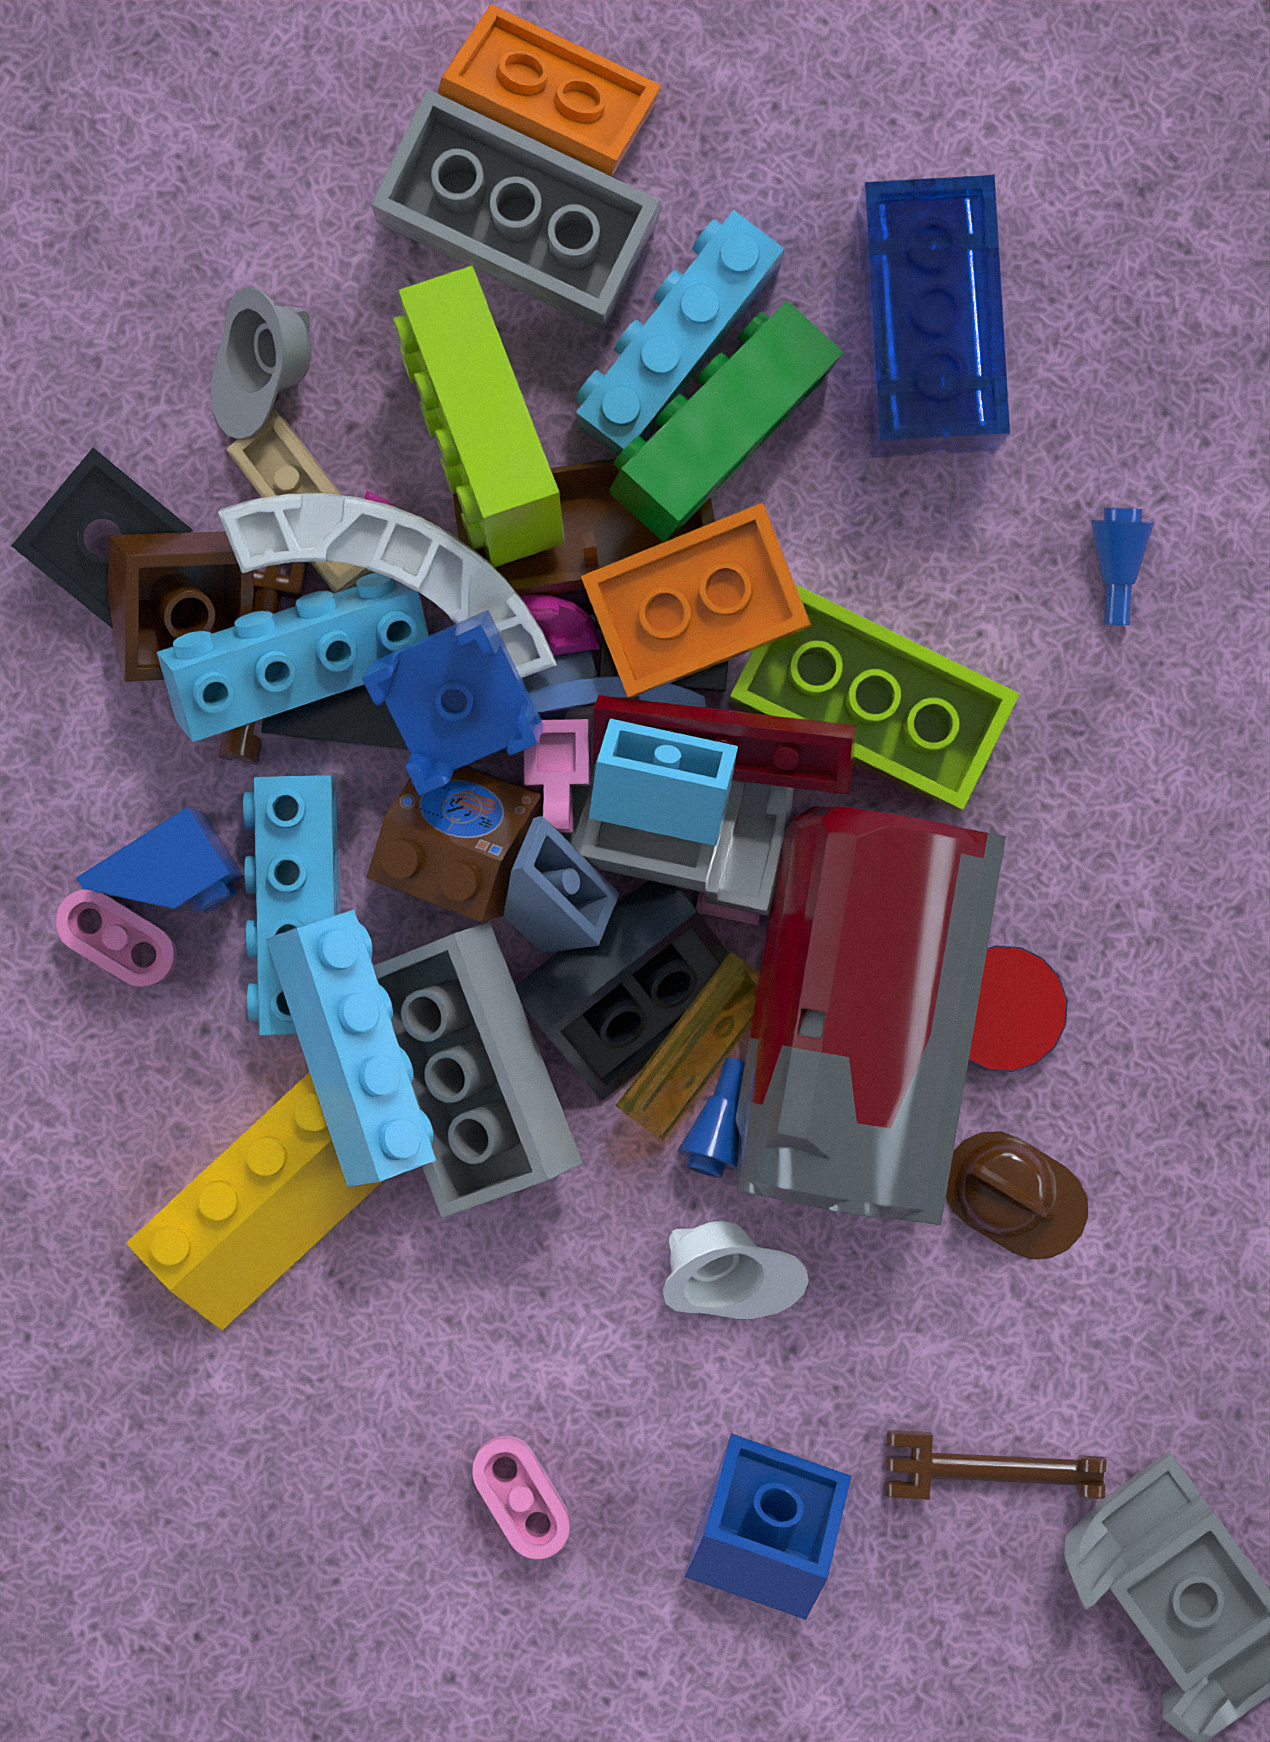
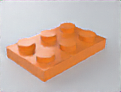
M490 4L442 75L437 94L612 177L654 107L662 85Z
M763 503L581 576L627 697L630 699L812 627L767 509Z

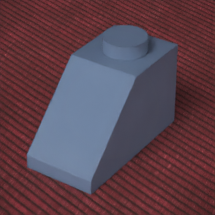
M541 816L533 818L511 870L503 916L542 954L599 946L619 893Z

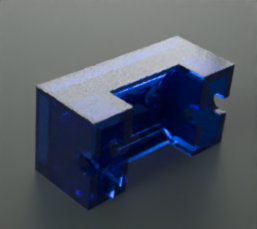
M995 175L865 182L857 206L860 266L861 270L865 272L871 389L868 394L872 458L922 455L924 452L945 450L947 453L998 451L1010 434Z

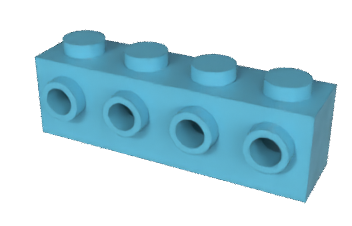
M735 210L731 212L723 224L713 219L706 226L691 249L698 255L684 274L674 269L668 275L652 299L659 305L644 325L637 319L629 325L613 349L620 355L605 375L599 370L594 371L574 399L581 405L576 412L577 425L617 456L637 436L646 440L657 426L655 420L677 395L685 390L782 264L785 249Z
M374 572L358 579L356 587L334 594L330 591L313 592L299 598L296 601L295 607L274 614L269 611L252 612L238 618L235 621L234 627L213 634L207 631H197L177 638L173 642V647L157 652L176 722L190 740L195 742L364 685L362 677L372 661L429 636L419 592L392 578Z
M332 775L254 777V792H244L243 817L245 830H255V856L245 857V888L247 894H256L257 919L247 920L246 950L248 958H258V983L248 984L247 1010L249 1022H259V1035L297 1034L266 939L340 914L337 778Z
M355 910L267 938L274 965L347 1187L380 1182L436 1161L431 1146L434 1140L433 1129L427 1115L419 1109L411 1085L413 1081L412 1064L406 1052L398 1045L391 1023L393 1017L392 1003L386 990L378 984L371 962L373 952L371 939L365 927L358 923Z

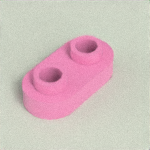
M86 889L78 890L68 895L57 909L55 926L62 942L70 949L127 984L138 987L153 986L164 981L172 973L177 961V948L171 935L159 925L112 896ZM89 909L98 911L102 918L100 929L93 934L85 932L80 923L83 913ZM144 942L151 944L156 950V959L148 967L140 966L134 957L135 949Z
M498 1436L485 1442L478 1450L472 1468L473 1481L509 1543L519 1554L530 1559H545L553 1556L562 1549L569 1536L570 1516L567 1507L528 1444L513 1436ZM509 1457L517 1464L518 1471L511 1478H500L493 1470L494 1462L498 1458ZM534 1512H542L549 1517L551 1525L543 1533H534L526 1525L527 1517Z

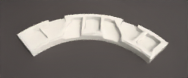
M323 493L285 494L254 499L218 511L242 573L290 562L332 561L365 567L368 570L392 578L417 592L419 591L446 612L456 624L489 610L521 678L557 665L543 631L525 602L507 580L478 552L451 533L417 515L387 504L358 497Z

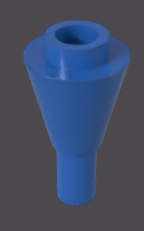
M1105 507L1103 520H1091L1103 583H1106L1104 624L1130 625L1132 584L1136 583L1155 523L1142 521L1143 509Z
M728 1057L724 1059L714 1096L709 1097L677 1149L678 1153L688 1157L686 1168L715 1178H722L725 1169L737 1170L739 1129L735 1120L745 1062Z

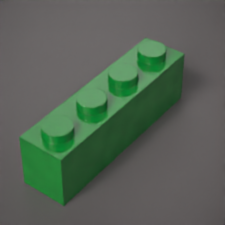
M788 301L771 317L763 311L756 315L737 338L743 346L730 359L723 352L719 353L696 379L702 387L689 400L681 393L677 395L655 420L660 429L653 437L646 442L640 436H637L614 461L613 465L619 470V473L608 492L662 542L669 541L829 376L844 353Z

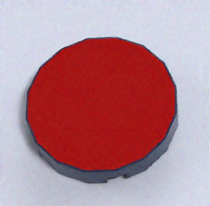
M993 945L987 948L969 1055L970 1062L986 1070L1014 1072L1037 1064L1056 1047L1066 1027L1068 999L1060 976L1044 958L1022 947Z

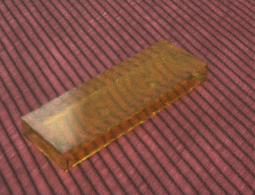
M730 952L615 1106L664 1140L752 1024L760 973Z

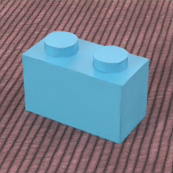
M610 719L596 763L589 819L717 846L728 804L738 746Z

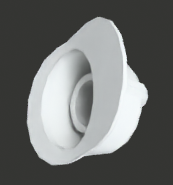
M722 1220L709 1222L694 1229H675L672 1231L669 1237L672 1274L667 1278L662 1292L666 1305L675 1311L705 1313L735 1319H754L776 1314L791 1307L805 1293L809 1279L806 1266L795 1256L778 1250L758 1247L740 1226L734 1222Z

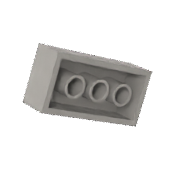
M429 89L426 90L371 203L377 223L467 266L473 265L475 270L605 331L659 220L660 212L659 199Z
M490 922L451 934L373 966L378 984L386 990L392 1003L393 1017L391 1023L398 1045L406 1052L412 1064L413 1081L411 1085L419 1109L427 1115L433 1129L434 1140L431 1146L436 1161L423 1165L422 1168L442 1218L548 1181L583 1163Z

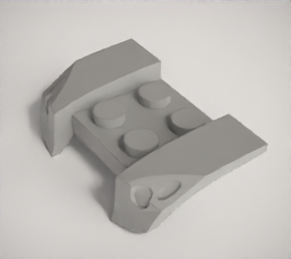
M594 705L566 711L562 720L588 719L591 722V786L572 787L574 833L560 834L595 869L706 892L707 903L769 916L784 831L790 823L794 788L732 781L717 846L589 819L596 764H592ZM540 787V793L544 794V787ZM543 804L540 810L539 817L543 816Z
M1168 1451L1099 1501L1066 1536L1065 1559L1085 1611L1096 1604L1110 1588L1177 1683L1161 1696L1164 1709L1162 1718L1191 1741L1206 1742L1270 1696V1590L1171 1452Z

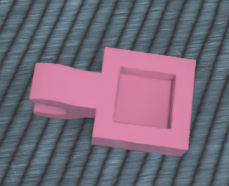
M588 719L541 720L544 727L538 744L524 750V785L526 787H544L543 817L559 833H574L572 787L591 786V722Z

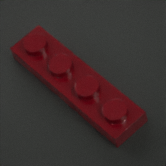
M598 695L593 707L592 764L597 763L609 720L614 719L738 746L732 781L849 795L853 775L856 725Z

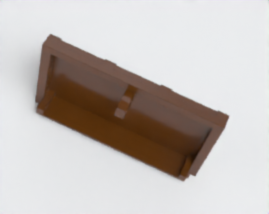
M616 458L550 468L560 495L565 544L494 567L519 596L564 594L567 591L586 589L581 576L664 543L608 492L619 473V470L613 465ZM457 493L453 494L458 539L471 547L461 519L463 511ZM711 497L671 539L715 522ZM484 547L476 549L475 551L490 564Z

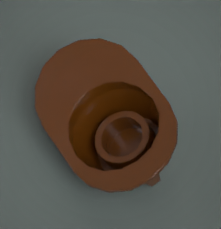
M1002 1131L978 1133L963 1140L953 1151L946 1199L952 1212L969 1227L1010 1252L1028 1259L1052 1258L1069 1250L1082 1236L1088 1219V1198L1080 1180L1063 1164L1024 1140Z

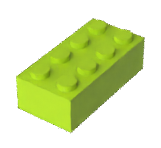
M473 265L398 290L403 315L394 317L393 322L401 344L399 346L400 355L410 383H416L421 398L419 405L431 439L435 437L437 439L442 454L440 462L452 494L457 493L463 511L461 519L471 548L476 550L484 547L490 564L493 567H497L565 544L559 490Z
M796 584L812 627L752 650L729 697L728 703L748 713L856 725L853 764L955 814L963 811L1020 693Z

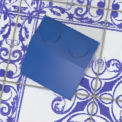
M186 807L85 871L76 879L81 887L86 890L172 909L189 911L194 909L196 913L203 911L207 914L234 898L238 893L232 885L245 876L205 813Z
M731 1433L696 1532L684 1577L806 1620L828 1579L851 1475Z

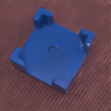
M489 610L372 661L362 677L375 706L377 707L385 701L411 754L406 763V770L419 796L447 784L454 770L507 747L506 751L510 756L538 744L544 727Z

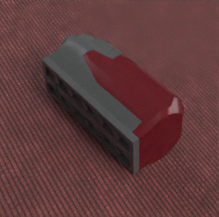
M813 806L795 817L784 831L735 1120L742 1138L736 1175L739 1178L738 1191L847 1214L900 1219L941 1226L1006 836L919 818L841 806Z

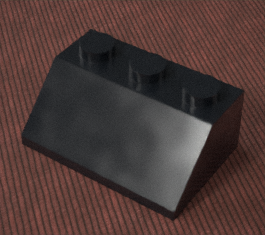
M648 880L614 907L599 946L558 951L515 985L520 1001L545 1035L601 1100H604L751 982L699 912L677 886Z

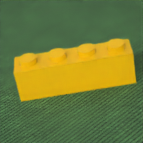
M309 1072L131 1237L126 1244L169 1291L223 1331L382 1181L347 1187Z

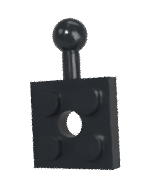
M92 447L13 542L11 547L108 626L113 628L108 602V556H96L87 550L83 541L86 527L97 519H107L118 526L121 535L193 532V529Z

